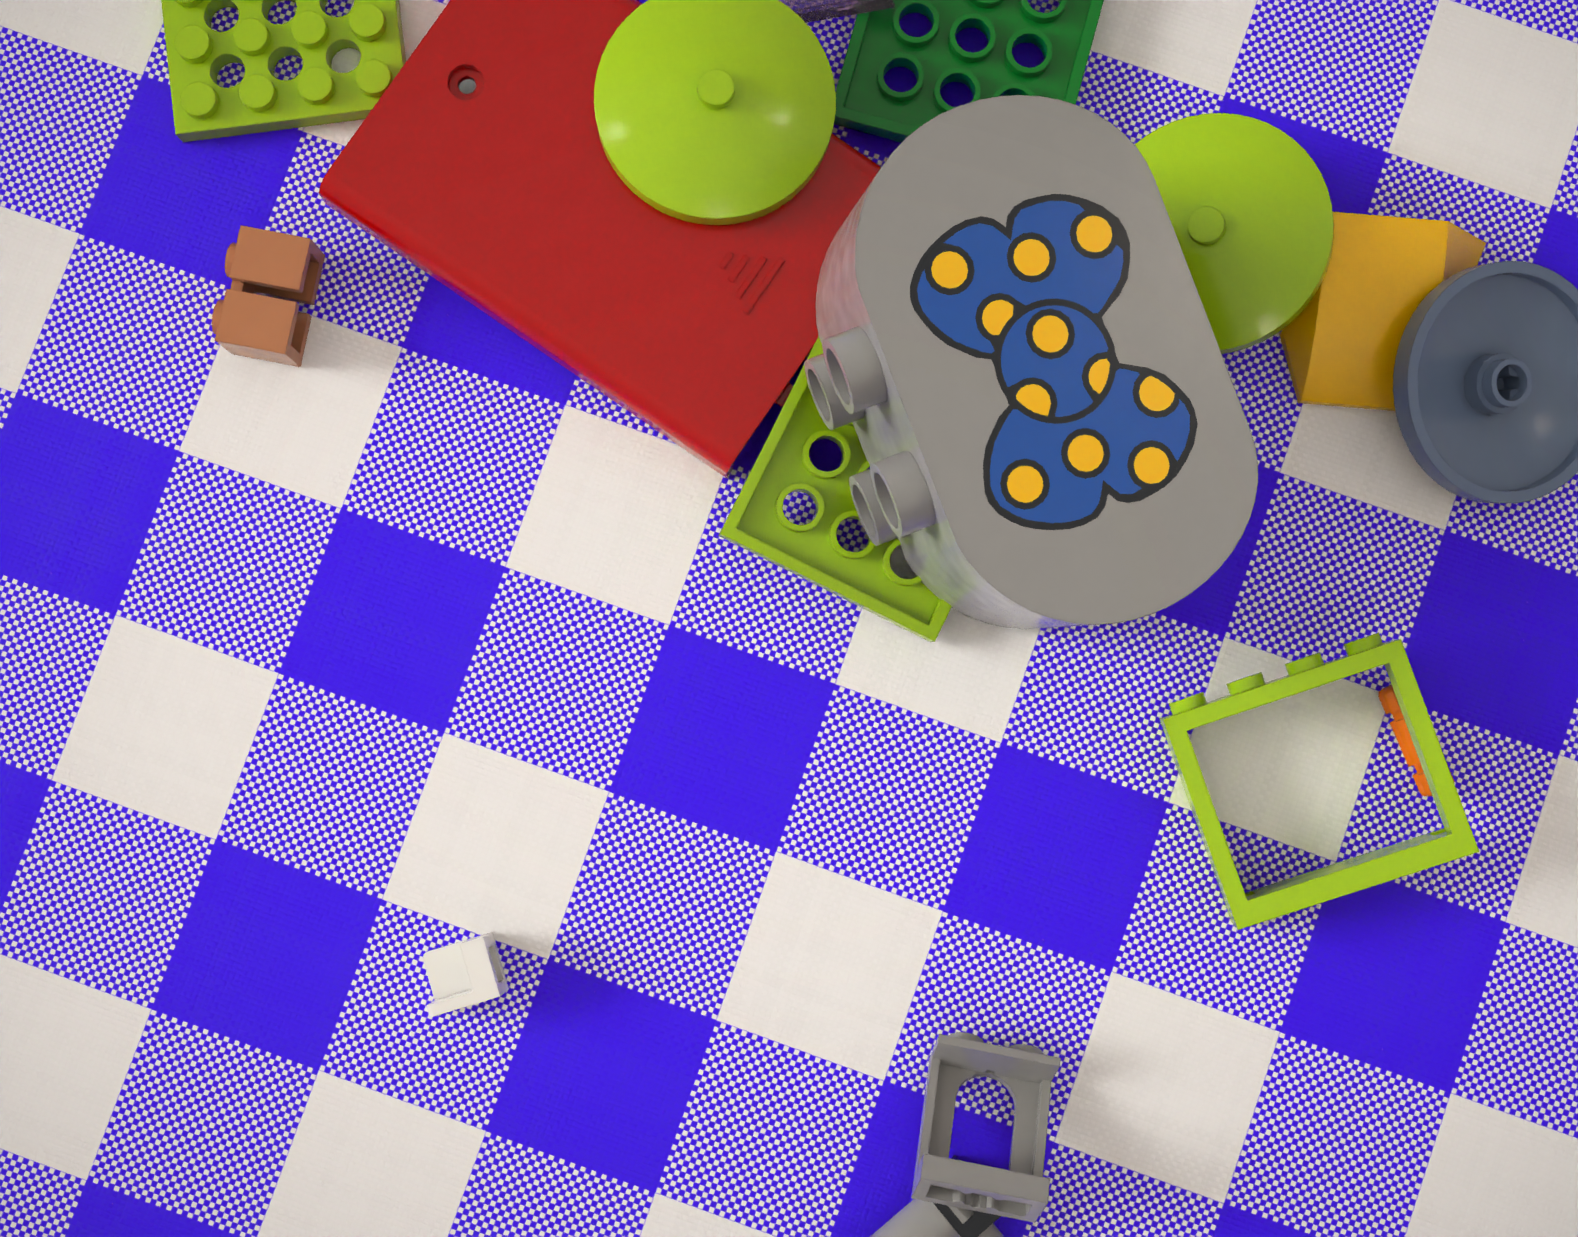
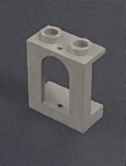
M956 1032L948 1036L939 1034L929 1057L911 1198L1035 1223L1048 1204L1050 1178L1043 1177L1051 1082L1060 1067L1061 1058L1044 1055L1041 1049L1032 1045L1015 1044L1003 1047L984 1043L982 1038L971 1033ZM989 1077L999 1081L1008 1089L1013 1098L1014 1122L1009 1170L949 1158L956 1096L959 1088L972 1078Z

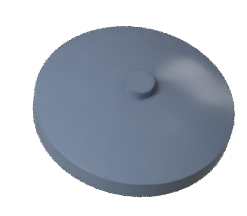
M1502 261L1467 268L1450 276L1436 286L1422 300L1412 314L1401 337L1395 358L1393 373L1394 406L1397 421L1409 451L1425 473L1437 484L1459 497L1476 502L1521 503L1543 497L1555 491L1578 473V289L1554 271L1523 261Z

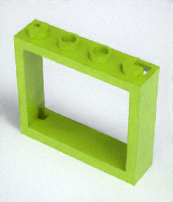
M1379 633L1344 644L1346 656L1324 663L1320 652L1286 663L1287 676L1265 683L1262 672L1227 683L1230 695L1207 702L1204 693L1201 692L1169 703L1172 714L1159 718L1231 922L1238 930L1479 852L1401 639L1383 643ZM1384 665L1444 828L1245 893L1187 731Z

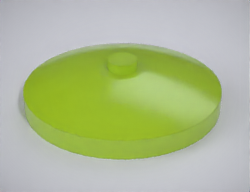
M648 0L636 8L620 24L602 54L594 85V109L598 134L605 155L617 175L635 195L656 210L686 222L702 225H729L750 221L778 209L797 195L811 180L825 156L831 139L836 114V92L831 66L818 38L798 14L779 0Z
M1209 113L1189 116L1166 124L1143 137L1135 146L1146 160L1155 178L1221 354L1249 348L1280 332L1312 300L1327 272L1334 241L1332 203L1323 176L1313 159L1303 147L1282 130L1264 121L1238 114Z

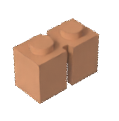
M240 225L237 243L232 242L229 245L225 257V273L227 277L232 279L231 289H226L224 300L219 299L212 315V330L216 334L215 341L234 355L301 367L312 316L307 313L298 312L300 305L297 302L309 305L315 304L325 254L312 239Z

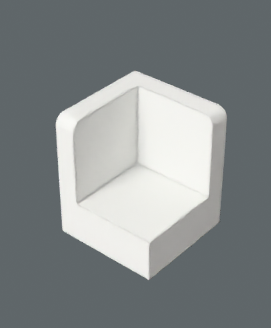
M493 932L433 949L423 955L424 965L434 997V1001L426 1005L429 1017L500 997L509 990Z

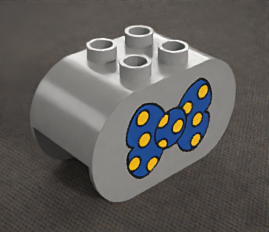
M1012 95L981 99L948 110L920 126L888 157L835 234L826 252L817 283L815 303L816 324L823 347V354L807 359L804 362L808 386L823 422L830 430L853 422L865 457L869 462L870 469L849 477L852 499L868 537L876 546L896 538L899 539L900 547L908 565L934 595L950 604L953 609L991 625L1005 628L1036 629L1115 624L1142 618L1175 604L1205 583L1222 566L1241 539L1251 517L1256 499L1258 460L1250 427L1155 178L1146 160L1123 132L1098 114L1066 101L1042 96Z

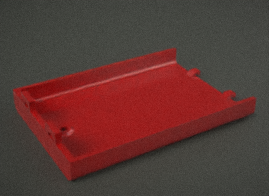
M450 0L329 168L321 182L319 195L326 205L727 478L733 469L737 457L773 405L776 403L781 408L784 406L793 387L789 382L812 350L819 336L816 324L815 303L817 283L826 252L835 234L881 169V166L832 133L825 156L811 180L797 195L778 209L750 221L729 225H702L671 217L645 203L620 179L605 155L595 118L594 85L602 54L616 29L627 16L643 4L639 0ZM466 79L473 80L476 83L475 90L469 94L462 93L459 90L460 83Z

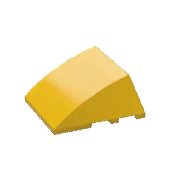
M1333 212L1334 241L1327 272L1309 304L1279 333L1297 402L1395 411L1393 396L1395 358L1401 337L1412 314L1422 300L1442 281L1462 270L1477 266L1486 243L1449 221Z

